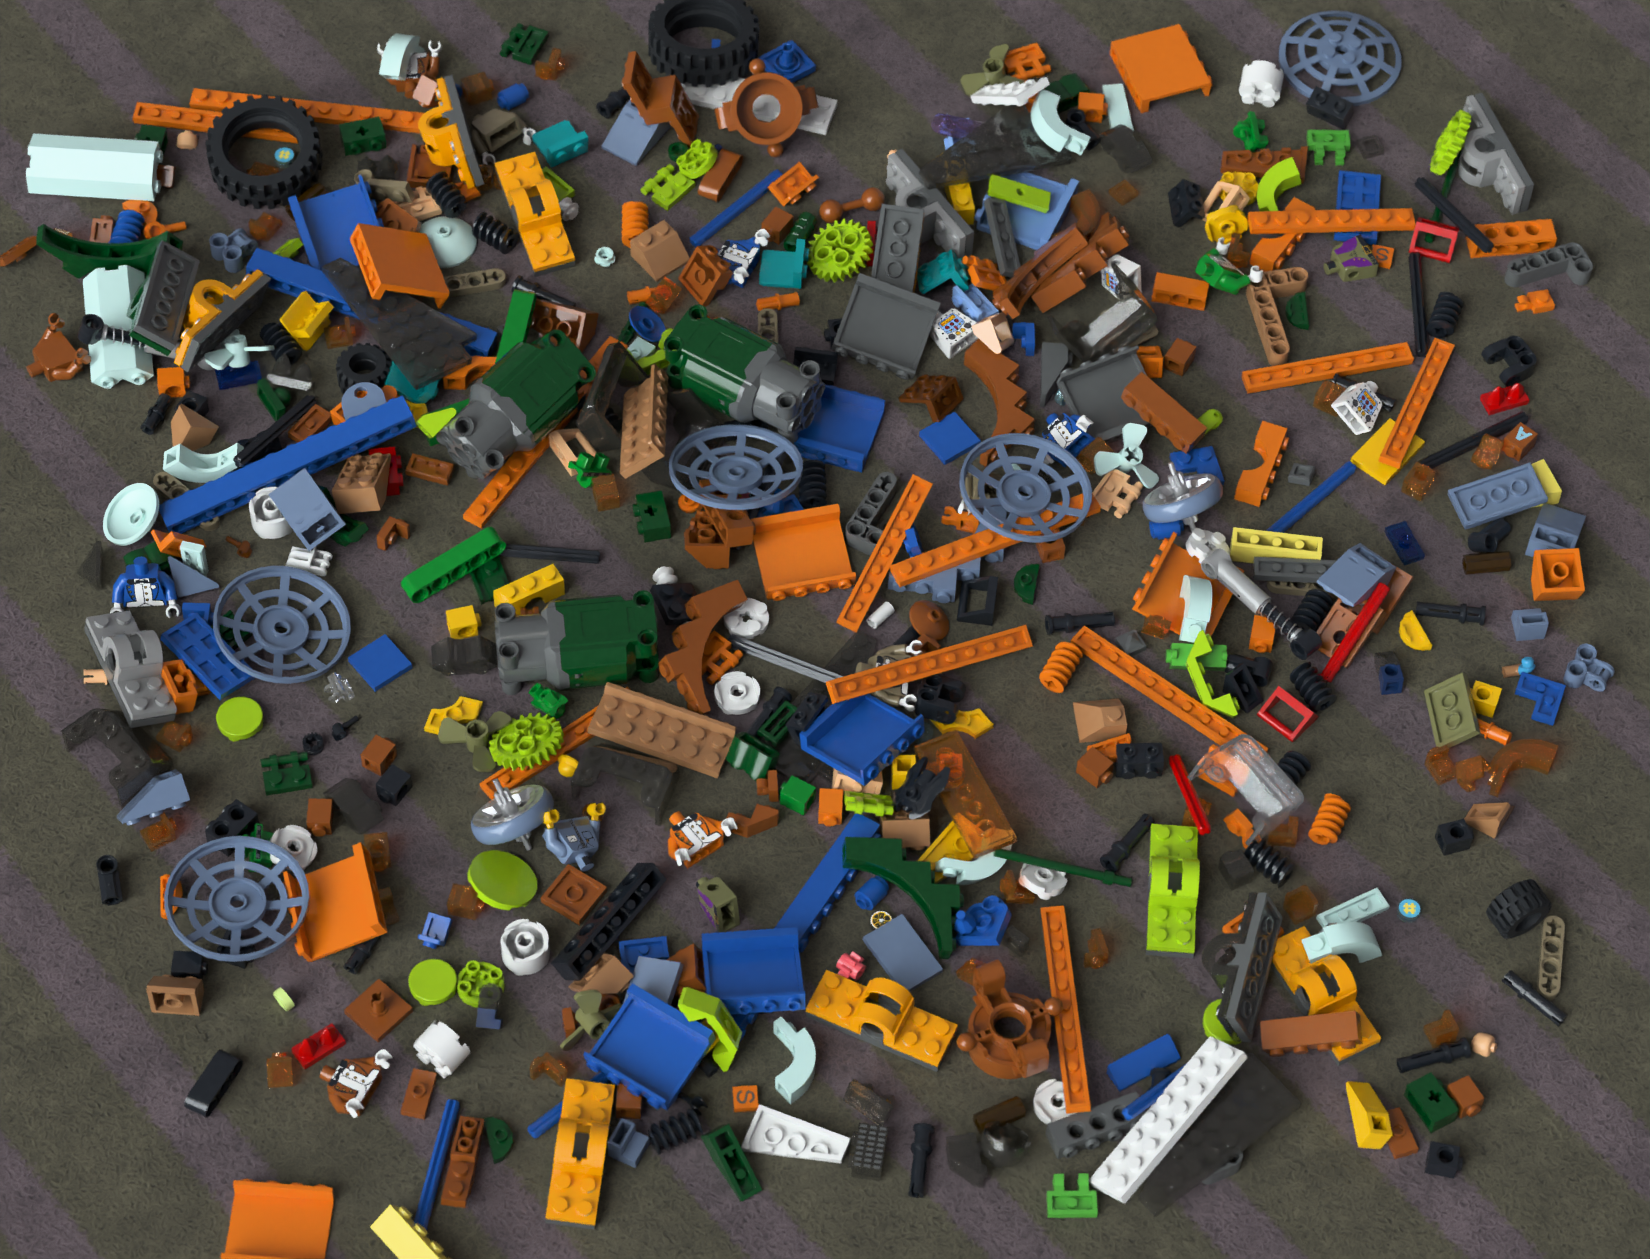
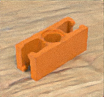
M1157 272L1151 301L1204 311L1209 283Z

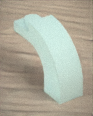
M394 34L385 47L379 74L386 79L405 81L411 56L414 53L425 52V49L419 46L420 37Z
M1042 89L1034 100L1031 109V120L1036 133L1048 146L1058 152H1061L1064 147L1082 155L1089 143L1090 136L1065 125L1057 114L1060 96Z
M236 443L219 453L200 454L191 451L182 444H178L164 452L163 470L176 478L189 482L206 483L214 481L238 468L235 466L233 458L244 447Z
M1184 575L1179 598H1184L1185 610L1179 641L1194 644L1199 631L1204 630L1205 632L1207 623L1210 621L1212 585L1207 579Z
M989 829L982 834L981 852L976 861H962L943 857L936 862L935 871L943 873L945 877L957 876L956 884L958 885L980 882L997 872L1007 859L994 857L993 853L995 847L1011 850L1013 832Z
M1343 922L1323 927L1324 932L1302 939V944L1310 964L1330 954L1353 953L1357 955L1359 963L1382 956L1372 928L1360 922Z
M780 1017L774 1021L773 1033L791 1051L794 1060L786 1070L775 1077V1089L791 1105L807 1091L812 1083L815 1073L816 1052L813 1040L805 1028L797 1032L791 1022H786Z

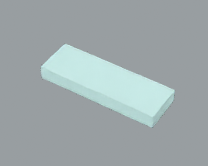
M1123 83L1102 85L1104 102L1108 103L1107 115L1112 137L1133 135V126Z
M1375 888L1318 914L1316 919L1322 928L1343 922H1362L1388 910L1390 905L1380 890Z

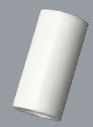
M884 602L866 619L867 623L876 629L894 613V607L889 602Z

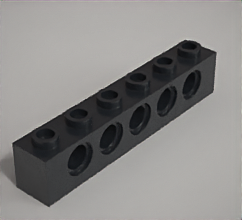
M637 863L551 962L565 980L581 981L666 882L667 879L654 863Z

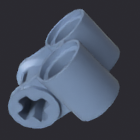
M242 228L236 229L229 236L224 233H215L209 239L212 257L219 261L224 260L225 269L230 273L241 271L244 267L243 258L251 255L258 245L257 241L249 238L246 235V231Z
M1581 644L1577 648L1574 660L1570 661L1567 665L1563 681L1570 688H1579L1585 684L1595 691L1602 692L1607 687L1606 682L1614 675L1615 670L1609 663L1596 659L1597 650L1594 646Z

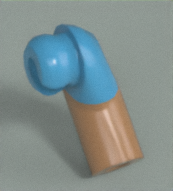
M1524 657L1521 660V664L1502 667L1504 678L1519 676L1522 672H1532L1535 669L1534 659L1532 657Z

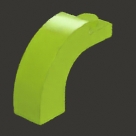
M1292 157L1275 164L1262 177L1257 189L1259 211H1279L1276 206L1279 196L1284 191L1301 184L1300 174Z

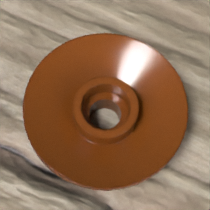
M920 600L912 605L909 612L910 621L920 635L925 634L929 638L931 637L939 641L948 634V618L938 605L927 600Z

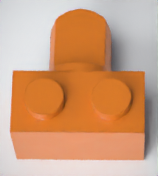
M182 659L163 662L161 676L177 707L175 714L192 712L197 696L210 694L211 691L195 674H192L190 669H186Z

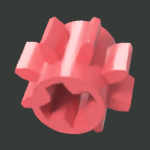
M854 951L850 955L844 953L836 964V968L840 970L838 975L857 981L866 969V966L862 964L864 958Z

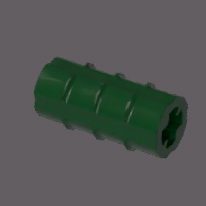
M803 212L799 215L783 244L786 251H796L797 239H805L806 245L817 224L815 216L809 212Z

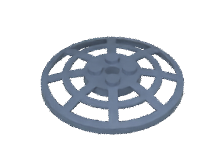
M1323 11L1300 19L1286 31L1279 47L1278 60L1284 77L1292 87L1308 98L1311 96L1313 89L1305 85L1294 75L1303 69H1306L1313 77L1324 82L1322 89L1328 92L1331 85H1357L1361 95L1341 97L1352 102L1353 106L1370 103L1385 95L1396 83L1401 70V53L1391 34L1370 18L1346 11ZM1333 16H1336V17H1347V18H1351V21H1346V20H1329V21H1324V20L1322 19V17H1333ZM1311 20L1316 23L1302 37L1290 36L1300 25ZM1362 21L1380 31L1385 37H1376L1369 29L1358 23ZM1330 25H1346L1347 28L1345 32H1334ZM1320 28L1326 34L1320 40L1308 38ZM1355 29H1359L1370 38L1361 40L1353 33ZM1287 43L1299 44L1298 56L1300 62L1292 67H1289L1285 55ZM1382 44H1392L1396 55L1394 68L1383 62L1384 51ZM1305 45L1317 47L1316 55L1306 58ZM1376 45L1378 58L1367 55L1366 47ZM1336 51H1344L1345 53L1338 54ZM1319 62L1322 67L1328 70L1327 75L1320 73L1312 65ZM1364 62L1374 66L1369 72L1361 75L1359 68ZM1380 69L1391 75L1382 86L1369 92L1365 82L1373 78ZM1336 73H1351L1353 78L1337 79L1335 75Z
M721 425L695 432L683 439L675 447L669 459L671 481L683 495L702 505L726 510L755 509L780 501L797 487L803 474V460L794 444L776 432L749 425ZM737 436L736 446H724L710 450L704 444V441L718 437ZM746 437L765 440L778 447L768 454L762 450L745 446ZM693 446H696L702 453V455L694 460L690 468L677 464L682 455ZM786 452L793 460L796 471L783 474L781 465L776 458ZM725 453H735V455L725 456L720 459L716 457ZM744 453L751 454L762 459L757 462L752 458L744 456ZM706 460L712 464L709 472L698 470L700 465ZM770 464L776 475L763 476L762 468ZM676 471L689 475L690 482L694 487L693 490H688L678 481ZM696 477L709 479L711 485L702 488L697 482ZM794 479L786 489L772 495L780 486L781 481ZM774 482L765 492L758 489L761 483ZM720 491L727 493L728 497L722 498L710 493ZM751 493L755 495L750 498L737 499L739 494Z
M1008 433L988 438L977 444L969 452L960 472V491L970 512L990 530L1017 541L1042 543L1069 535L1083 523L1092 502L1091 483L1080 462L1060 445L1035 435ZM1004 445L1033 446L1039 448L1035 459L1023 456L1008 457ZM996 448L999 459L989 464L983 472L972 465V462L980 454L989 449ZM1049 452L1062 460L1073 471L1074 475L1062 479L1053 468L1043 463L1047 453ZM1012 464H1025L1032 467L1030 471L1014 470ZM1001 466H1003L1006 473L1000 481L989 476ZM1042 470L1047 473L1055 483L1048 485L1038 475L1039 471ZM967 472L979 479V499H969L965 487ZM1077 482L1080 483L1083 492L1082 510L1069 507L1070 495L1068 486ZM985 483L997 489V498L986 499L984 492ZM1022 491L1029 496H1022L1019 492ZM1061 491L1062 506L1049 502L1052 492ZM1002 506L1010 513L1007 520L997 514L991 507ZM976 508H985L993 518L1004 524L1001 528L992 523ZM1045 510L1058 513L1052 520L1046 523L1039 516ZM1065 515L1078 517L1077 521L1064 531L1054 534L1049 529L1060 522ZM1019 516L1031 518L1035 525H1021L1015 522ZM1012 528L1023 531L1040 530L1044 536L1023 535L1011 532Z
M289 566L260 567L236 577L221 592L213 614L214 635L227 659L248 675L273 683L292 684L305 682L328 672L343 656L348 646L351 632L348 609L336 590L325 580L313 573ZM281 577L280 589L265 590L255 595L245 585L261 578ZM290 578L308 583L319 589L323 594L313 602L302 594L289 591ZM238 589L245 601L238 608L234 620L221 616V611L226 601ZM279 597L278 605L263 608L258 602L266 598ZM288 598L304 604L307 608L300 612L293 607L287 606ZM328 601L335 605L341 618L343 630H329L327 619L320 609ZM249 607L257 614L254 624L241 622L243 614ZM313 614L316 615L320 623L321 631L309 630L307 619ZM220 625L233 628L235 641L241 651L231 654L225 647L220 634ZM284 627L287 631L279 633L275 628ZM240 630L253 633L256 643L246 647L241 638ZM342 638L340 648L330 663L325 665L317 659L324 651L328 639ZM307 639H321L318 648L313 654H310L303 648ZM264 649L274 654V662H267L254 654ZM296 653L303 659L296 663L283 664V655ZM249 658L261 666L273 669V676L255 671L240 661ZM308 664L317 670L302 676L282 677V670L298 669Z
M224 837L198 846L178 862L166 884L164 894L165 913L174 934L194 952L219 961H249L275 952L296 935L308 912V882L299 863L280 846L256 837ZM235 848V861L221 863L208 870L198 861L203 856L215 851ZM245 848L265 851L276 856L280 861L272 870L258 863L244 861ZM191 867L199 875V878L192 885L188 899L174 897V890L179 879ZM287 867L293 871L302 891L301 897L290 899L287 897L285 886L278 877ZM234 869V877L220 883L213 877L223 871ZM244 869L258 872L265 877L256 883L251 879L244 878ZM206 883L212 889L209 900H195L198 891ZM273 883L279 892L281 900L266 901L264 890ZM237 900L244 903L241 907H233L231 905L232 902ZM172 906L187 908L189 920L196 930L195 932L186 937L181 933L175 922ZM302 906L301 913L293 929L286 936L277 932L276 930L284 921L287 908ZM194 909L209 910L213 920L202 927L196 918ZM280 909L277 919L271 926L261 920L266 910ZM254 926L262 932V934L256 937L241 940L242 930ZM218 927L231 930V940L221 939L210 933ZM204 937L215 944L230 947V955L205 950L195 945L194 942ZM268 937L276 942L263 950L249 954H240V947L256 944Z

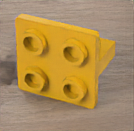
M303 291L280 318V322L304 351H308L330 325L329 313L334 307L329 301L316 303L307 291Z

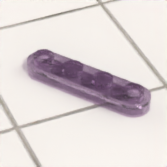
M942 113L936 114L931 121V127L936 133L997 147L1004 146L1009 138L1008 132L1004 127Z

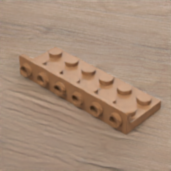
M656 364L651 366L650 378H647L636 388L629 389L624 394L620 474L625 479L665 456L668 375Z
M607 682L604 694L589 724L587 733L718 778L737 728L727 722H721L706 715L689 711L684 707H678L663 700L646 696L641 692H635L620 685Z

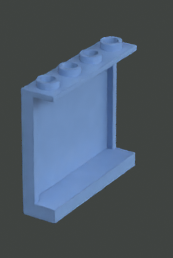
M1008 157L1005 165L1001 164L998 176L1051 192L1047 213L1006 201L1015 243L1037 250L1056 237L1078 194L1079 181L1071 178L1067 186L1011 167L1012 158ZM986 193L982 203L983 207L981 209L978 208L974 220L977 221V230L991 234L984 201L988 197H995L988 196Z

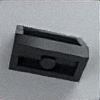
M985 576L962 581L956 619L958 622L992 626L998 577ZM970 589L987 591L985 609L967 612Z

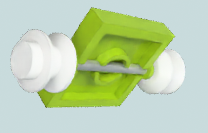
M548 167L543 168L542 171L545 179H550L555 189L562 219L564 221L574 219L578 214L579 208L578 204L572 203L571 199L575 196V190Z

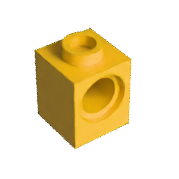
M472 605L446 610L447 626L452 641L478 636V627L481 626L479 613H474Z
M1476 680L1473 689L1470 688L1475 711L1478 714L1493 718L1502 688Z

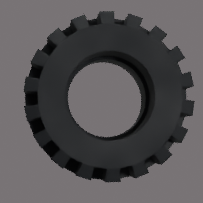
M358 343L355 347L351 345L347 347V351L343 350L341 352V356L337 358L336 371L338 385L343 394L351 386L362 382L373 383L380 388L385 386L391 361L383 348L379 349V346L375 344L370 346V343H365V345ZM361 370L372 371L368 374H357V372Z
M1528 879L1515 883L1502 891L1490 903L1486 914L1503 938H1514L1537 926L1551 910L1552 903L1537 882Z

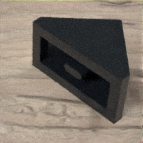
M1244 662L1226 674L1222 692L1225 694L1230 693L1231 698L1235 697L1239 707L1245 713H1249L1264 701Z

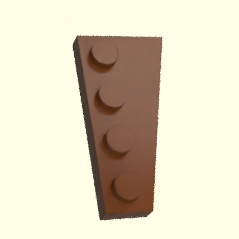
M1308 146L1300 147V150H1291L1288 147L1282 148L1281 151H1270V149H1261L1259 152H1251L1250 150L1223 151L1220 173L1250 172L1255 177L1262 178L1275 164L1292 157L1299 171L1301 183H1304Z

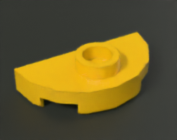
M1413 610L1406 613L1399 626V634L1402 641L1407 646L1416 650H1431L1432 644Z

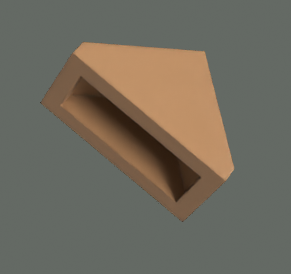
M181 403L171 420L173 447L182 444L191 451L207 446L212 441L219 426Z
M1508 802L1473 804L1464 819L1469 826L1495 839L1515 806H1511Z

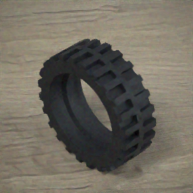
M664 0V4L658 3L655 6V11H652L648 22V53L651 57V63L657 65V71L660 73L665 72L666 76L676 75L679 82L683 85L685 82L691 83L693 87H698V84L706 85V87H712V84L717 83L720 86L726 85V81L731 80L734 82L738 80L739 75L745 76L748 73L750 62L758 58V16L754 14V9L751 6L746 7V1ZM712 27L723 30L736 39L720 47L701 49L683 45L674 40L672 36L689 28Z
M261 94V98L254 99L252 95L247 96V101L241 103L239 100L233 102L234 107L231 109L225 107L221 110L222 117L216 116L213 120L214 128L209 127L207 132L206 154L214 183H217L221 193L226 191L229 200L233 202L235 199H238L239 204L244 207L247 204H253L254 209H260L261 205H268V209H275V204L282 203L283 207L289 205L288 198L295 195L298 198L302 191H307L311 188V181L317 182L319 178L318 170L322 169L321 158L323 156L317 126H315L313 117L311 115L307 117L304 107L296 108L295 101L289 99L288 102H285L282 96L278 95L275 96V99L268 98V94ZM274 128L283 130L296 137L300 144V154L297 159L286 169L272 175H249L234 168L229 161V150L232 145L244 134L257 129Z

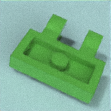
M1307 130L1308 150L1314 151L1315 165H1323L1325 151H1335V165H1344L1345 151H1350L1349 130Z
M1088 1173L1078 1174V1191H1064V1174H1054V1179L1052 1180L1053 1191H1047L1046 1194L1047 1218H1097V1192L1089 1191Z

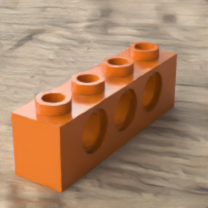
M1552 219L1474 225L1494 244L1490 253H1484L1466 236L1471 258L1537 253L1554 248L1557 240Z

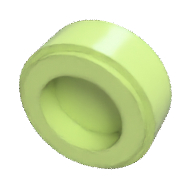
M281 987L273 992V996L285 1011H289L295 1006L291 998Z

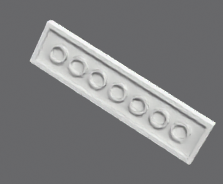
M738 77V80L734 82L729 80L726 81V85L720 86L717 83L712 84V87H706V85L698 84V87H693L691 83L687 82L681 85L692 104L714 109L723 106L722 103L732 101L735 90L745 79ZM763 94L754 101L753 113L758 120L771 122L780 113V103L774 96ZM816 95L819 107L810 109L811 114L803 115L797 129L826 135L837 107V100Z
M1210 1036L1164 1090L1163 1095L1158 1097L1157 1102L1151 1105L1089 1179L1090 1185L1125 1204L1247 1059L1245 1053Z

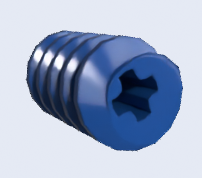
M134 210L120 212L109 243L139 241L138 238L141 235L143 223L145 222L144 217Z

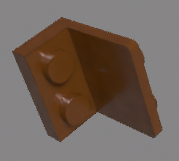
M924 374L919 376L917 381L910 387L906 388L898 399L903 403H926L932 421L940 422L964 398L956 377L945 375L929 376Z

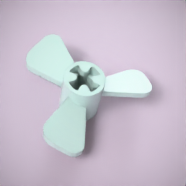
M236 329L220 343L224 349L208 352L204 357L206 363L217 370H223L228 364L230 367L239 368L250 363L249 351L275 350L274 345L247 346L246 336L240 335L239 329Z
M1126 424L1122 428L1124 448L1119 453L1099 451L1094 456L1096 474L1103 476L1114 469L1123 473H1129L1134 470L1146 488L1151 489L1159 481L1158 475L1140 463L1143 459V452L1139 445L1147 433V428L1140 424Z

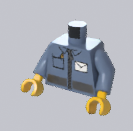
M596 803L590 804L587 807V812L591 819L588 816L558 821L559 812L554 809L544 813L543 823L547 827L544 828L545 832L542 836L546 841L547 849L554 853L562 864L577 863L582 872L588 871L594 866L591 858L599 848L600 820H598V816L604 814L605 805L599 803L596 807Z

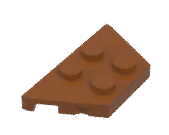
M389 198L380 202L377 206L378 212H375L377 219L381 218L384 227L420 232L422 223Z

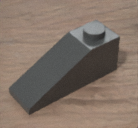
M1042 342L1040 407H1045L1057 389L1056 381L1060 377V373L1066 370L1068 365H1072V352H1068V343Z

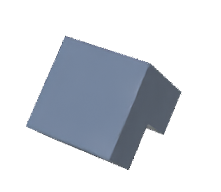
M1541 608L1513 610L1511 620L1516 641L1545 638L1549 625L1546 612H1541Z
M621 1118L607 1142L608 1156L636 1168L650 1144L649 1137L637 1132L635 1123Z

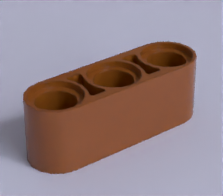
M722 148L717 155L714 165L702 179L698 188V195L719 202L740 169L743 156Z

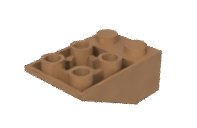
M374 453L368 456L353 455L347 459L332 489V495L339 514L381 510L387 494L391 461L390 453Z

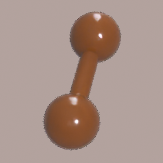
M871 187L863 192L860 199L840 204L833 199L826 200L821 204L819 213L825 222L834 223L835 220L839 221L842 218L843 212L860 207H864L869 211L881 209V205L885 202V196L880 189Z

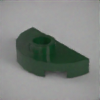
M1299 292L1287 301L1285 315L1293 326L1308 330L1309 319L1305 292Z
M1030 564L1022 567L1014 578L1015 593L1022 598L1023 602L1033 605L1039 564Z
M486 1117L483 1118L493 1161L496 1164L503 1161L505 1156L510 1153L513 1147V1134L509 1126L502 1120Z

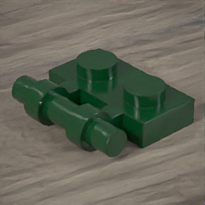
M518 23L509 32V38L501 45L499 54L502 57H507L509 53L513 52L512 59L532 65L549 37L548 31L531 25L525 31L523 30L524 26Z
M292 751L288 755L276 756L274 754L269 755L270 758L260 759L262 768L271 767L272 771L262 772L266 796L313 788L309 765L299 766V762L308 761L307 752L297 753V751ZM292 763V767L290 768H278V765Z

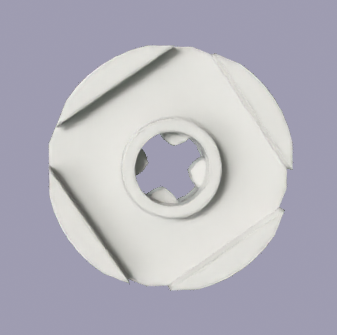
M1195 528L1186 541L1187 552L1191 557L1194 555L1198 557L1200 564L1217 549H1223L1230 556L1229 546L1225 542L1226 538L1219 532L1213 533Z
M747 598L748 600L740 608L724 616V625L730 634L750 640L754 639V636L762 635L767 630L769 614L765 603ZM748 615L752 620L749 619L747 622H743L742 616Z
M729 672L723 675L718 684L716 683L715 702L722 709L723 713L727 715L746 714L751 710H755L760 700L759 683L754 677L746 676L744 672ZM734 690H738L739 693H743L741 694V696L732 695L734 694Z
M287 825L285 828L276 830L270 839V842L290 853L303 871L312 863L317 853V844L311 839L309 831L297 825ZM294 844L296 845L295 849L298 851L293 852L288 847ZM270 854V860L277 864L280 859Z
M1024 863L1020 871L1019 883L1037 894L1039 898L1049 900L1051 896H1057L1063 892L1067 879L1064 877V872Z
M1051 1079L1045 1081L1037 1088L1033 1106L1035 1114L1042 1122L1049 1124L1076 1114H1066L1061 1081ZM1053 1100H1062V1107H1055Z

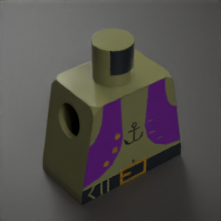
M1360 234L1335 246L1332 249L1330 261L1324 263L1323 267L1327 275L1338 273L1343 282L1376 277L1379 263Z
M707 877L700 878L696 883L700 906L718 932H727L740 925L736 895L719 877L711 880Z

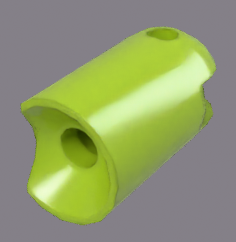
M1210 409L1197 420L1207 427L1206 435L1212 429L1218 428L1223 421V416L1218 410Z

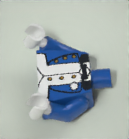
M760 229L754 237L747 240H726L720 250L717 249V255L720 259L729 262V269L733 273L727 285L735 284L741 288L745 286L760 259V244L766 246L768 243L766 238H769L770 235L765 229Z
M1053 413L1047 417L1046 422L1049 426L1042 433L1044 439L1060 445L1074 457L1078 456L1095 440L1087 431L1090 424L1094 422L1085 415L1073 414L1068 416L1062 413L1058 416L1056 413ZM1049 452L1043 462L1045 464H1052L1054 459L1062 466H1067L1062 460Z
M140 556L135 558L134 564L127 565L126 573L120 574L113 585L112 603H114V607L110 613L115 611L122 612L121 604L124 607L167 605V601H169V607L166 609L167 617H171L170 608L176 609L177 616H179L181 607L175 602L177 594L174 580L166 572L161 571L159 564H148L146 557Z

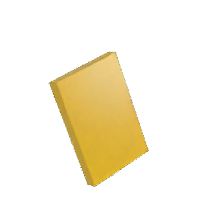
M1391 418L1382 425L1350 460L1355 466L1385 486L1425 444L1423 439L1415 435L1399 469L1378 462L1395 424V421Z

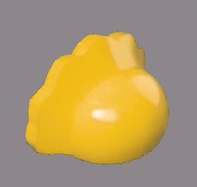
M562 754L557 757L559 762L558 771L564 777L575 776L584 769L580 762L569 755Z

